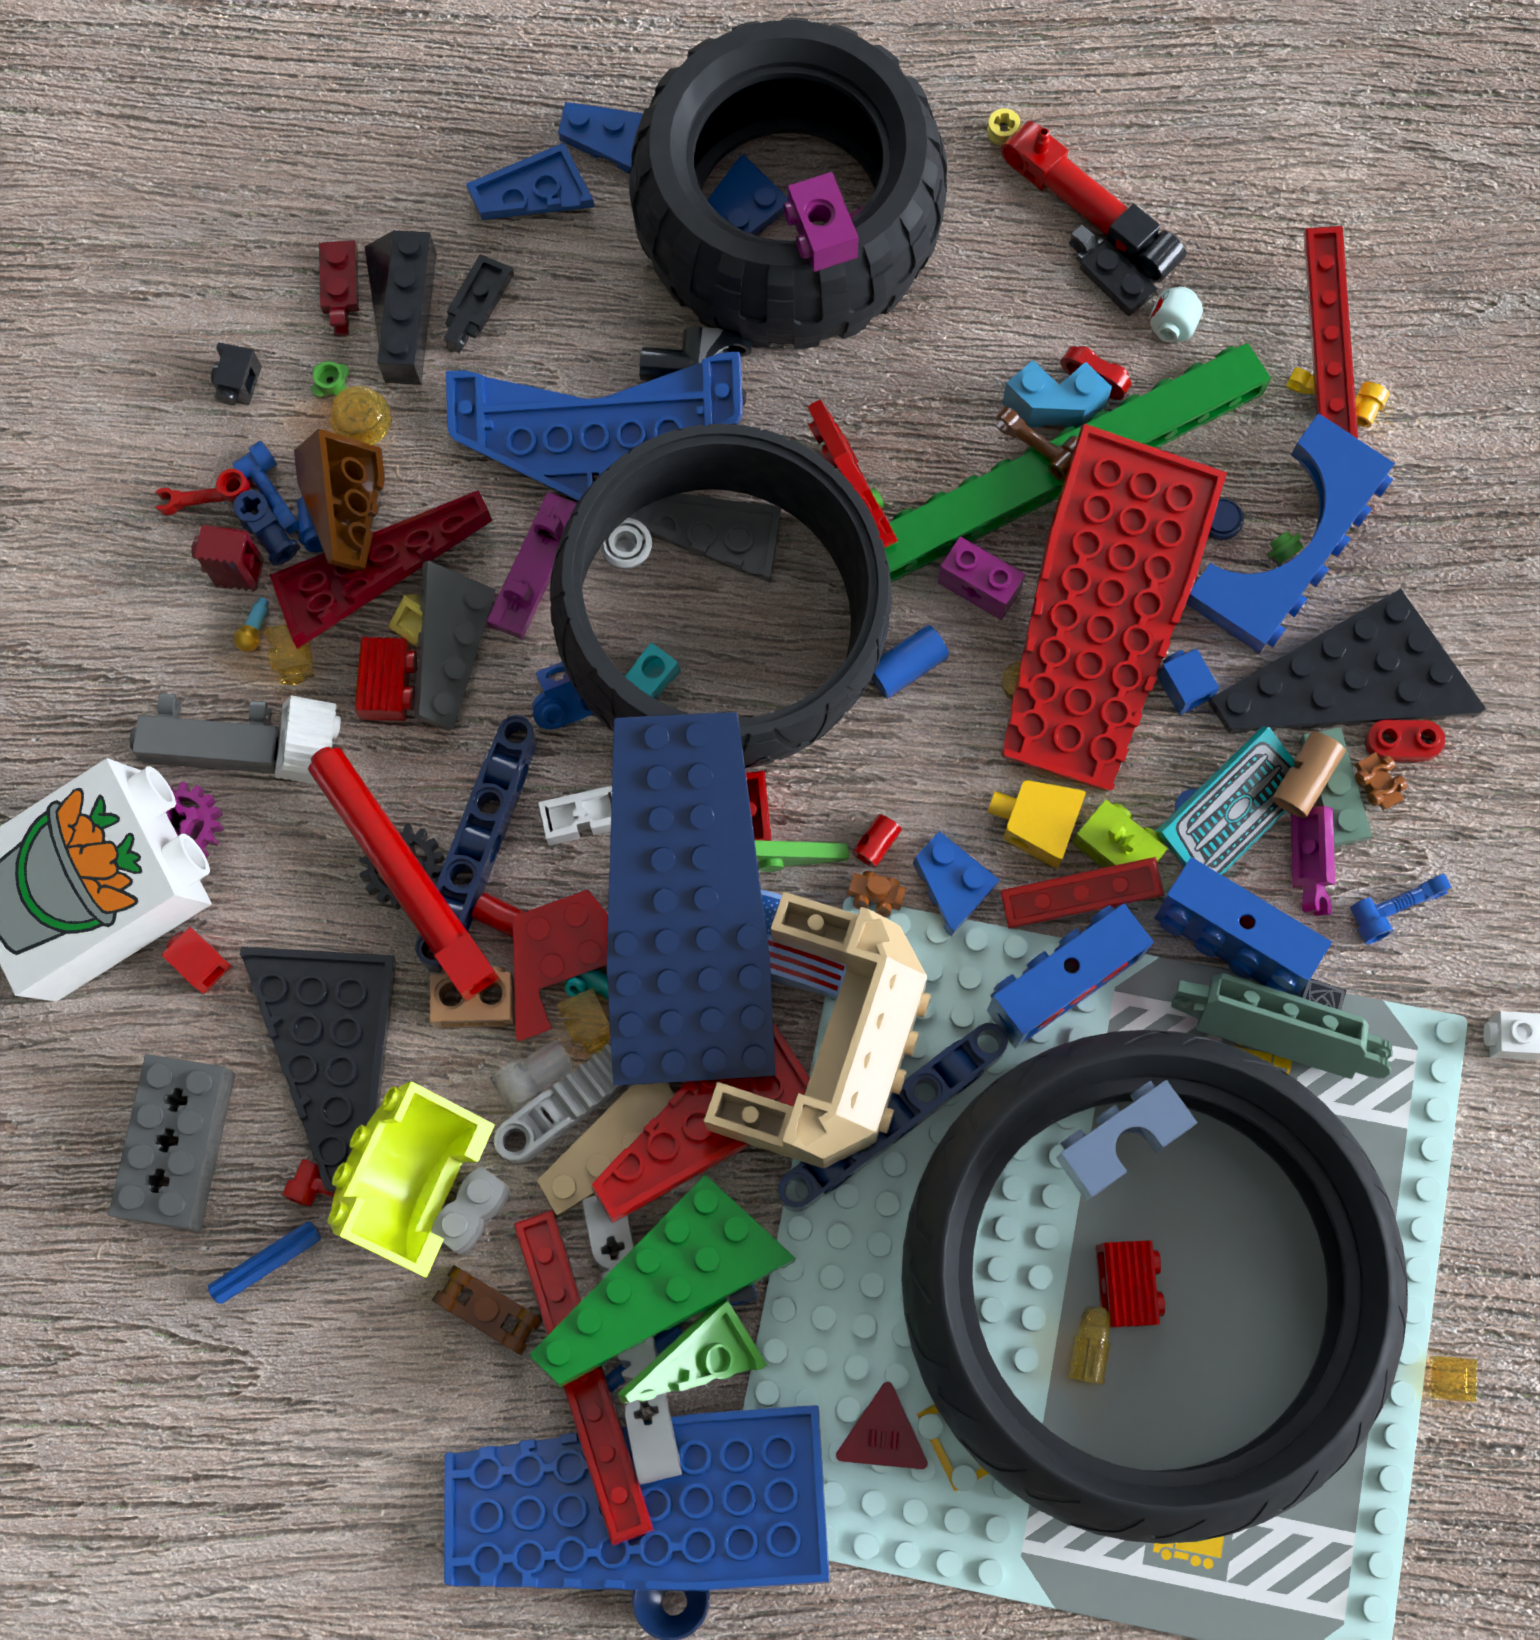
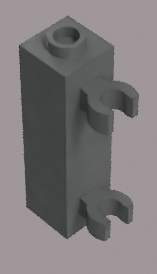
M160 693L157 704L158 716L138 715L137 727H133L130 732V748L143 763L275 774L280 731L276 726H269L272 709L267 707L266 701L251 700L249 724L179 718L181 701L176 700L175 694Z

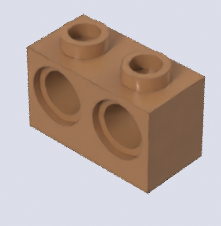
M492 966L500 979L467 1002L462 997L461 1001L454 1006H446L443 1002L444 996L449 990L457 989L447 973L442 969L441 974H430V1023L436 1029L515 1026V985L512 974L505 972L503 967ZM494 987L502 989V997L499 1002L493 1005L483 1003L484 993L488 989Z

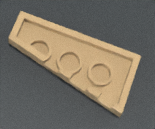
M668 1083L631 1085L537 1180L558 1217L582 1203L583 1198L595 1195L592 1190V1183L625 1148H628L643 1132V1128L653 1117H657L668 1105V1101L675 1095Z

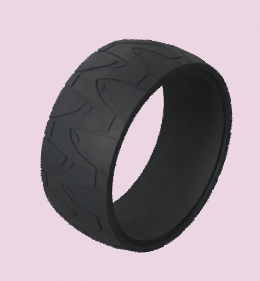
M722 423L708 424V426L696 425L660 434L630 450L628 454L625 453L610 465L585 491L564 527L556 551L550 579V613L556 645L564 669L576 692L584 699L586 706L608 729L614 732V719L617 717L690 713L670 707L640 690L615 667L603 651L592 630L583 599L582 586L588 568L606 538L629 516L662 498L697 490H724L748 494L772 503L796 517L813 532L830 553L839 569L849 600L851 626L848 652L844 663L833 676L816 691L786 708L769 714L738 718L745 769L773 763L776 759L787 758L805 749L817 739L823 737L845 716V712H848L854 706L868 686L881 658L889 628L892 586L885 548L882 539L879 538L880 533L875 520L864 500L856 490L854 491L852 484L838 470L833 469L834 466L803 444L792 439L788 440L784 435L765 429L760 430V428L746 425Z

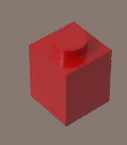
M191 927L185 932L180 931L175 934L167 943V950L161 955L202 994H205L232 967Z

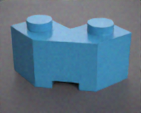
M1032 360L1006 382L1002 403L1006 407L1013 409L1025 421L1026 425L1031 428H1042L1043 425L1065 426V429L1071 426L1078 428L1088 423V420L1094 414L1106 407L1112 386L1086 362L1061 384H1058Z

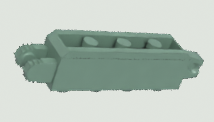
M1225 973L1213 975L1208 986L1182 980L1176 986L1171 1007L1197 1018L1196 1030L1348 1079H1353L1355 1073L1368 1077L1373 1076L1374 1079H1385V1077L1391 1075V1061H1388V1059L1393 1054L1392 1043L1386 1039H1381L1379 1036L1369 1034V1025L1364 1017Z

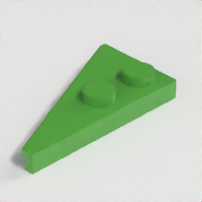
M755 840L758 869L762 872L780 871L787 866L840 862L849 859L848 843Z
M723 1300L710 1307L627 1384L617 1396L625 1404L633 1401H646L666 1392L683 1391L708 1384L714 1379H727L733 1377V1374L747 1370H760L767 1364L729 1301Z

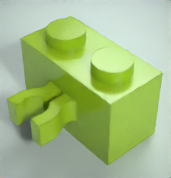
M1105 800L1084 824L1072 843L1102 868L1156 857L1158 863L1168 849L1163 845L1164 841L1154 830L1148 827L1143 829L1132 820V814L1125 807L1118 803L1111 804L1108 800Z

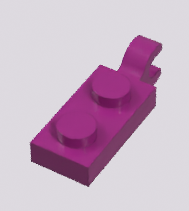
M1323 805L1313 807L1306 818H1300L1290 813L1293 888L1303 890V912H1314L1316 917L1331 915V900L1325 886L1335 885L1333 808Z

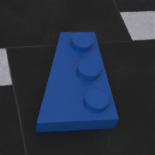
M565 102L558 131L559 140L593 157L598 158L601 156L617 164V168L630 173L633 142L643 113Z

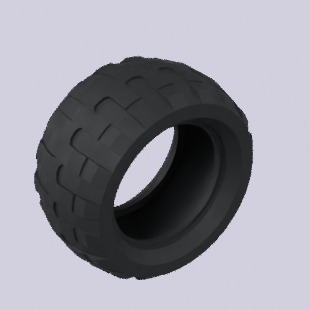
M797 17L782 18V20L762 23L753 21L732 27V31L716 39L708 38L688 51L687 59L680 67L670 68L661 78L655 88V94L652 97L650 107L644 110L633 142L629 179L631 208L637 238L648 259H651L656 274L671 296L681 306H688L693 310L694 314L699 318V322L709 328H719L740 333L742 338L751 340L753 346L769 348L770 343L794 344V349H805L819 346L821 340L837 335L845 339L866 329L867 323L870 322L871 318L879 313L887 314L901 301L914 282V279L917 278L931 257L939 237L947 194V156L936 120H934L932 110L928 104L927 96L915 78L908 77L902 72L899 66V59L881 45L870 44L863 38L858 37V32L837 24L829 26L818 22H809L806 18ZM781 133L805 134L837 145L858 161L866 171L875 189L867 204L851 219L859 237L858 258L813 272L809 259L801 258L796 240H773L755 236L735 227L719 215L702 193L708 176L714 167L731 151L742 144L767 135Z

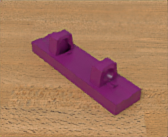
M547 491L486 620L489 627L523 640L550 582L556 551L564 527L570 519V515L577 502L564 499ZM541 530L552 534L555 540L540 535Z

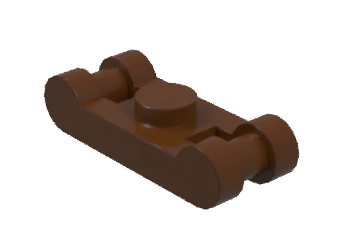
M453 1265L447 1274L450 1279L442 1291L437 1290L432 1301L522 1356L528 1346L525 1341L533 1329L537 1330L543 1319L461 1268ZM464 1286L474 1292L466 1306L456 1300ZM510 1314L519 1319L511 1334L502 1329Z

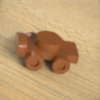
M1375 752L1354 764L1358 770L1355 774V779L1368 792L1367 799L1371 805H1379L1382 811L1404 799L1400 792L1407 788V782L1401 775H1397L1394 778H1391L1388 772L1395 768V762L1390 756L1385 755L1379 758Z
M865 871L862 875L854 873L847 895L855 897L853 906L856 909L860 910L861 907L868 908L869 902L877 904L875 909L877 914L889 917L892 909L900 911L907 888L900 886V882L895 878H885L876 875L872 871Z

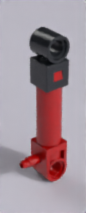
M1026 121L1001 145V154L1011 168L1020 173L1040 191L1047 187L1106 235V241L1108 240L1133 265L1136 264L1138 270L1149 281L1160 283L1185 259L1186 250L1176 236L1167 231L1159 233L1160 224L1134 203L1128 208L1068 159L1069 150L1053 138L1047 128H1042L1033 121Z

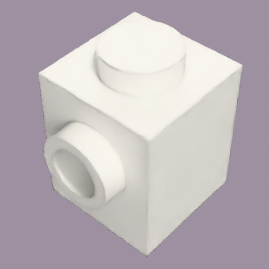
M1500 1011L1490 1017L1489 1022H1486L1483 1034L1484 1043L1486 1046H1489L1490 1058L1539 1060L1540 1013Z

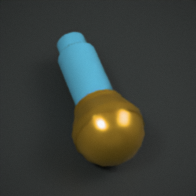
M259 597L258 601L254 603L246 623L235 631L233 641L239 650L250 652L258 647L260 643L259 629L268 611L269 601L267 599Z

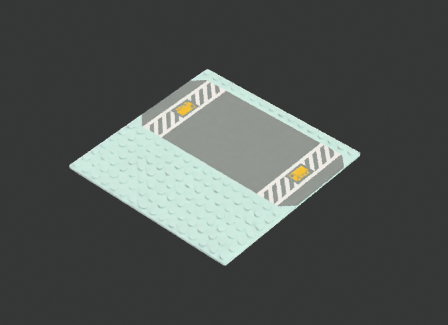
M854 897L845 899L842 910L858 915L860 910L853 906ZM869 902L867 909L875 912L877 904ZM901 907L900 911L892 909L890 916L885 918L900 925L927 975L925 993L931 994L925 1017L917 1016L912 1030L919 1032L913 1055L905 1054L900 1069L907 1071L905 1079L984 1023L996 1024L986 1011L992 1000L990 995L995 991L993 988L1011 974L1016 979L1023 975L1022 972L1027 969L1026 964L1040 953L1046 951L1049 956L1052 955L1054 950L1060 945L1058 942L1062 938L1014 928L1008 929V927L967 919L950 936L943 927L945 921L941 914ZM1145 954L1142 959L1016 1049L1008 1040L1003 1056L998 1062L987 1069L981 1077L834 1191L824 1195L809 1208L800 1212L787 1210L783 1206L777 1241L796 1260L793 1264L770 1273L756 1341V1347L767 1365L763 1369L750 1371L743 1410L819 1406L829 1561L1199 1640H1392L1465 1049L1466 1018L1461 1015L1346 993L1341 1010L1364 1017L1369 1025L1368 1033L1390 1041L1393 1050L1392 1057L1388 1059V1061H1391V1075H1388L1385 1079H1374L1373 1076L1368 1077L1359 1073H1355L1353 1079H1348L1196 1030L1197 1018L1171 1007L1173 994L1180 980L1208 986L1213 975L1225 973L1260 985L1262 984L1251 977L1249 979L1240 977L1233 971ZM1302 990L1298 993V997L1301 996ZM825 996L809 1077H811L837 998ZM1114 1031H1175L1217 1040L1240 1048L1273 1064L1316 1095L1346 1125L1367 1154L1381 1179L1396 1217L1403 1243L1407 1270L1408 1313L1401 1357L1394 1382L1383 1409L1368 1435L1350 1459L1321 1488L1295 1507L1267 1522L1231 1535L1198 1542L1158 1544L1130 1542L1101 1536L1065 1524L1032 1507L1003 1487L990 1474L977 1480L975 1471L981 1469L979 1464L957 1440L941 1414H926L920 1420L917 1416V1413L935 1405L922 1380L911 1348L904 1316L901 1282L903 1243L909 1212L919 1181L934 1150L949 1127L970 1102L990 1084L1020 1063L1050 1048L1083 1037ZM983 1035L977 1039L978 1046L983 1052L993 1053L998 1050V1042L994 1037ZM920 1083L914 1088V1094L920 1101L930 1102L936 1097L934 1088L929 1084ZM1133 1102L1097 1106L1072 1114L1050 1125L1031 1138L1008 1162L997 1179L985 1204L974 1247L973 1287L980 1328L987 1348L1001 1376L1014 1395L1037 1420L1070 1445L1096 1458L1139 1470H1172L1204 1464L1226 1456L1245 1446L1268 1429L1292 1403L1308 1378L1320 1348L1327 1312V1276L1319 1236L1300 1194L1284 1171L1266 1152L1231 1126L1191 1109L1188 1110L1198 1123L1157 1153H1155L1146 1139L1138 1134L1125 1133L1118 1136L1115 1150L1119 1161L1127 1170V1173L1086 1201L1056 1159L1064 1151L1060 1143L1080 1129L1087 1135L1099 1127L1095 1119L1114 1105H1117L1122 1111ZM872 1145L860 1150L859 1152L869 1150L872 1147ZM793 1159L791 1170L801 1161ZM793 1181L787 1185L786 1196L789 1200L800 1202L807 1197L808 1189L804 1183ZM1152 1240L1153 1250H1158L1161 1257V1272L1159 1275H1156L1157 1291H1161L1165 1299V1314L1163 1317H1159L1160 1325L1103 1328L1096 1245L1104 1242ZM885 1382H890L896 1391L927 1459L928 1465L925 1469L842 1462L836 1458V1452ZM938 1437L953 1468L951 1475L952 1483L959 1490L954 1491L929 1439Z

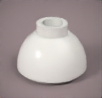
M627 518L606 538L600 547V551L610 565L619 569H633L641 565L648 558L652 547L651 534L640 521Z

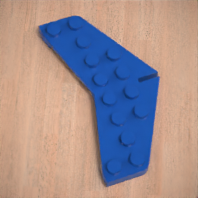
M739 352L719 353L702 359V362L603 398L590 399L489 378L466 370L446 371L448 432L459 444L579 501L585 491L594 483V475L600 476L622 455L628 454L630 450L647 440L676 429L679 430L680 428L696 425L708 426V424L721 423L738 425L743 416L741 355Z

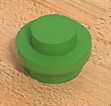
M1286 531L1269 543L1272 550L1267 553L1270 559L1274 557L1276 562L1280 564L1304 548L1300 542L1302 538L1300 533L1298 532L1291 536L1289 531Z

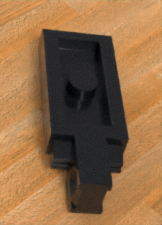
M1083 225L1071 233L1069 245L1078 253L1076 259L1080 263L1079 269L1127 316L1130 317L1156 295L1157 288L1108 240L1106 241L1101 235L1095 238V235Z
M482 254L478 256L447 310L448 317L445 324L449 329L444 336L447 349L460 354L469 336L476 338L479 332L483 330L514 276L512 267Z

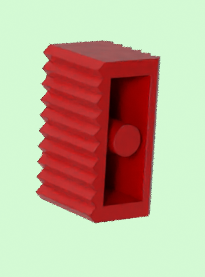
M361 637L354 709L360 720L406 721L407 710L413 709L414 689L409 687L410 674L416 673L417 653L411 650L407 639Z
M1152 1240L1104 1242L1096 1245L1102 1327L1123 1328L1160 1325L1159 1317H1163L1165 1314V1299L1163 1293L1157 1291L1156 1275H1159L1161 1272V1257L1158 1250H1153Z

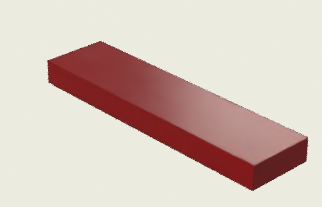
M1156 857L1000 890L1008 929L1104 909L1109 905L1113 907L1123 903L1127 904L1165 895Z

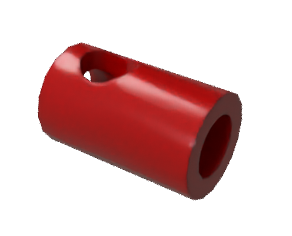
M878 814L852 850L853 855L867 866L876 868L901 833V827L889 817Z
M484 892L474 906L472 918L513 938V916L525 911Z

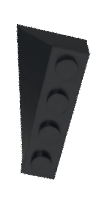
M393 230L364 247L379 343L377 363L385 383L421 385L437 253L430 232Z

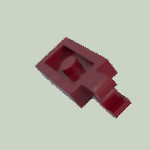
M355 240L319 243L320 307L323 314H329L330 326H334V336L349 335L348 312L359 311L358 248Z

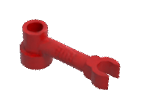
M227 469L218 476L216 487L212 489L185 492L180 490L172 491L170 488L165 487L158 489L155 492L161 499H171L168 504L156 506L155 508L162 515L170 516L178 510H183L186 506H194L196 504L229 501L234 504L236 497L240 493L251 490L250 483L241 471Z
M302 1159L293 1180L287 1181L281 1196L311 1208L318 1193L334 1197V1193L325 1190L318 1165Z

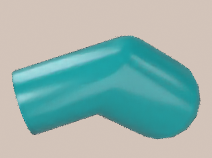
M594 969L569 978L565 984L566 994L573 999L600 994L608 1000L607 975L601 970Z

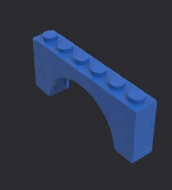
M1319 413L1301 436L1291 453V456L1298 460L1309 473L1317 491L1319 513L1317 526L1311 542L1291 561L1266 572L1255 574L1234 573L1210 563L1192 587L1186 605L1259 654L1266 644L1273 648L1285 632L1286 628L1280 624L1287 614L1295 618L1308 598L1302 594L1308 585L1311 584L1317 587L1329 570L1323 564L1330 554L1338 558L1351 538L1345 534L1351 525L1354 524L1359 528L1372 510L1366 504L1373 494L1381 498L1393 481V478L1388 473L1394 466V462Z

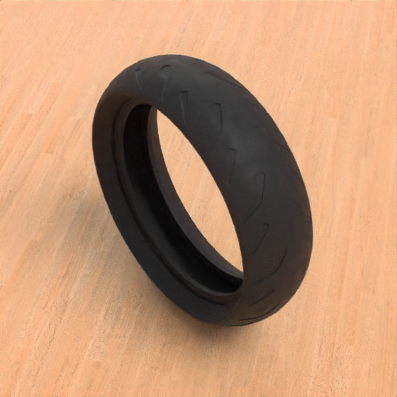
M1160 1030L1114 1031L1093 1035L1050 1048L1020 1063L996 1079L970 1102L952 1123L934 1150L919 1181L909 1212L903 1243L901 1282L904 1316L911 1348L922 1380L937 1410L957 1440L976 1462L1003 1487L1032 1507L1065 1524L1097 1535L1120 1540L1158 1544L1198 1542L1231 1535L1262 1524L1298 1505L1321 1488L1327 1480L1338 1472L1368 1435L1383 1409L1392 1387L1404 1345L1408 1313V1281L1404 1248L1389 1198L1367 1154L1346 1125L1323 1101L1299 1081L1273 1064L1247 1051L1207 1037ZM1167 1080L1188 1109L1213 1117L1249 1138L1271 1157L1294 1185L1311 1215L1324 1255L1327 1276V1312L1320 1348L1308 1378L1292 1403L1268 1429L1245 1446L1221 1458L1181 1469L1152 1471L1116 1465L1096 1458L1070 1445L1037 1420L1014 1395L1001 1376L987 1348L980 1328L974 1299L973 1256L978 1226L989 1195L1008 1162L1031 1138L1050 1125L1072 1114L1107 1104L1134 1102L1130 1095L1144 1084L1152 1081L1156 1087Z

